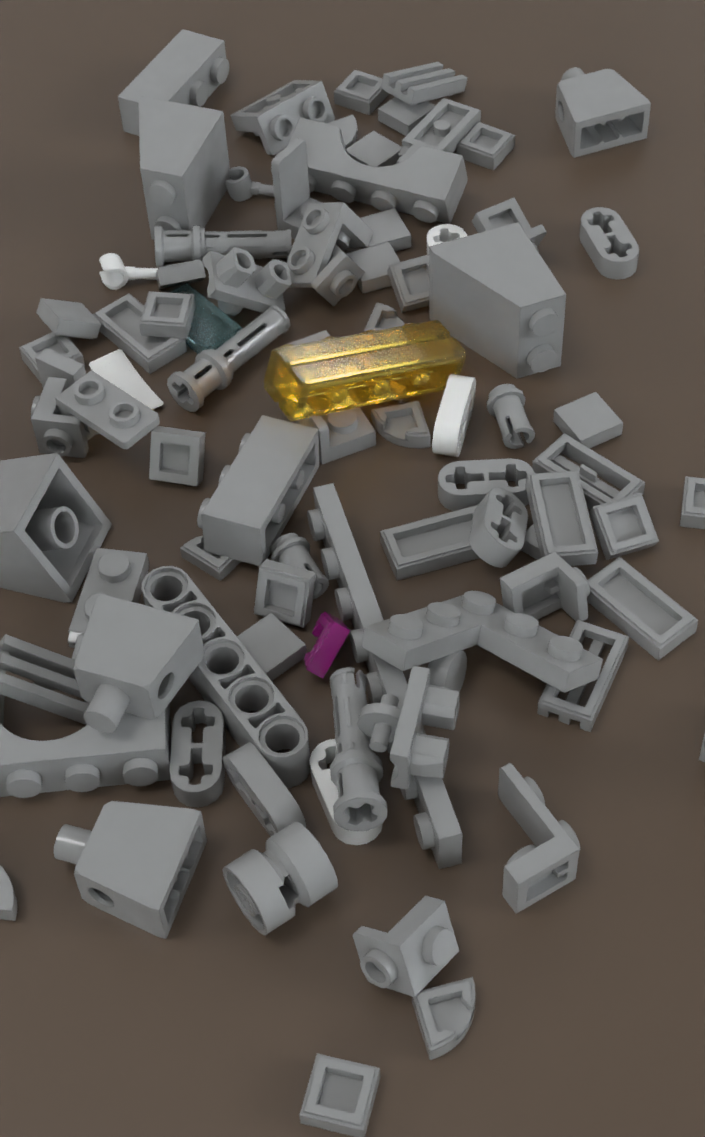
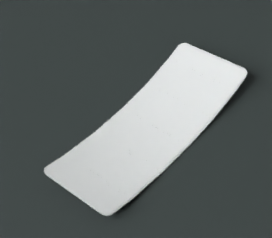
M118 349L89 363V367L93 372L152 410L164 404L142 379L123 350Z

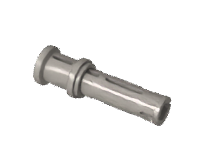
M193 225L192 230H164L162 226H155L154 229L156 267L164 266L165 262H188L198 259L203 261L202 258L209 251L226 255L233 247L247 250L254 259H288L292 249L291 229L216 232L205 231V227L200 225Z
M271 305L264 313L239 330L216 350L207 349L201 351L196 356L193 365L184 372H174L167 379V386L173 399L185 410L196 412L204 405V398L216 389H225L231 383L233 372L256 356L277 337L289 330L288 328H290L291 324L287 314L280 307Z
M347 667L336 670L330 677L335 740L337 743V755L330 765L331 781L338 788V799L333 806L334 821L338 826L346 830L367 831L378 827L388 816L387 802L380 795L378 784L383 777V766L380 758L369 747L371 738L365 735L357 724L361 709L368 704L366 699V676L359 670L356 673L357 684H355V669Z

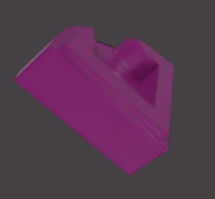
M326 611L321 613L312 631L313 636L318 639L311 652L305 653L304 657L306 670L321 678H324L351 631L340 619Z

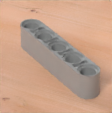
M162 566L153 569L142 581L141 590L144 604L199 619L205 654L188 679L205 701L219 708L222 712L225 728L240 747L249 742L252 743L287 788L300 785L307 779L310 773L308 729L303 720L188 574L174 566ZM282 749H290V750H291V751L286 752V753H277V751L282 750Z

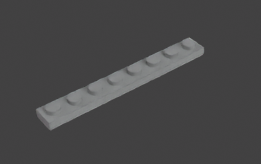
M334 483L313 487L315 509L307 511L310 531L314 541L323 540L325 548L321 549V559L327 579H336L339 588L335 589V599L341 620L351 619L354 630L349 632V638L354 658L357 663L365 661L369 673L365 674L369 701L370 703H380L382 695L393 694L399 699L397 708L401 709L407 688V681L403 671L361 647L365 626L384 621ZM388 742V745H387V751H388V753H390V751H391V747H392V743H391V742ZM412 775L409 790H400L405 800L414 798L419 814L413 815V821L422 850L432 849L438 869L461 864L462 831L443 779Z

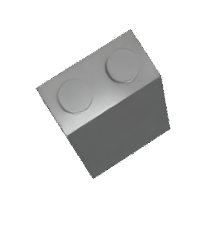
M141 96L138 101L140 172L151 239L154 240L155 226H162L164 230H192L193 225L205 227L227 191L225 181L231 180L228 173L230 165L224 112Z
M519 222L429 246V318L435 326L516 379L561 366L566 293Z
M58 453L0 460V588L63 603L72 602L90 568L96 548L101 547L112 523Z

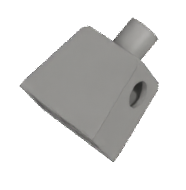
M574 67L563 74L561 81L557 84L555 117L573 158L647 138L651 102L615 70L607 68L585 74L582 69Z
M99 593L95 599L74 662V674L80 695L85 701L89 702L83 715L86 723L100 732L113 733L124 713L149 720L158 718L201 662L205 654L199 619Z
M110 801L103 806L92 831L64 824L55 840L54 857L58 860L76 864L74 877L81 898L85 902L157 937L167 939L207 843L202 813L199 810L190 808Z

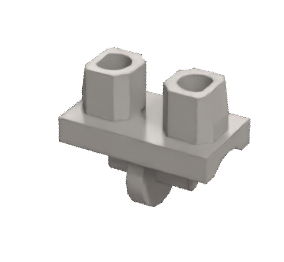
M233 247L226 255L209 251L202 258L203 266L207 268L209 274L208 297L218 300L219 311L222 314L236 316L243 307L264 313L271 305L278 306L283 311L286 310L283 292L292 284L289 266L286 262L272 259L264 267L255 265L254 257L247 250Z
M412 665L402 708H397L399 702L397 696L384 694L380 703L367 704L361 709L357 723L359 729L371 738L369 747L373 751L385 752L388 742L392 743L390 761L395 766L391 778V787L409 790L412 775L444 778L449 754V738L422 734L424 725L454 730L460 707L459 691L430 685V668Z

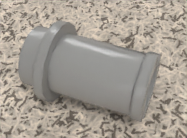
M502 384L492 389L488 396L487 410L490 415L496 417L503 436L504 445L510 449L524 447L525 445L519 432H523L526 442L531 443L535 437V432L529 423L523 407L526 400L523 392L512 384Z
M296 533L282 535L271 546V560L317 572L313 600L318 598L327 590L329 581L309 554V542L305 538L299 537Z

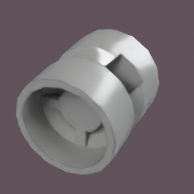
M296 821L268 838L265 842V852L261 853L251 849L222 869L226 884L237 905L252 926L264 936L293 918L297 903L309 907L338 887V879L327 854L312 833L304 825Z

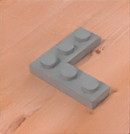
M467 591L462 596L443 602H433L427 607L406 614H396L391 616L390 619L365 626L361 645L362 648L402 671L411 669L412 665L419 666L456 651L478 645L564 693L597 680L603 662L602 658L583 649V645L578 640L556 635L539 626V622L534 617L523 613H515L496 603V599L492 595L481 591Z

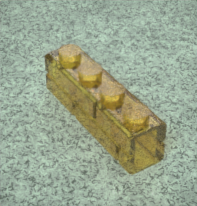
M439 320L416 324L406 323L399 327L382 330L371 329L359 334L336 338L326 337L319 341L297 345L285 344L271 351L263 380L264 389L275 402H279V408L289 421L309 418L310 416H320L384 403L394 399L398 400L443 391L450 374L460 375L466 360V350L454 337L450 338V332Z

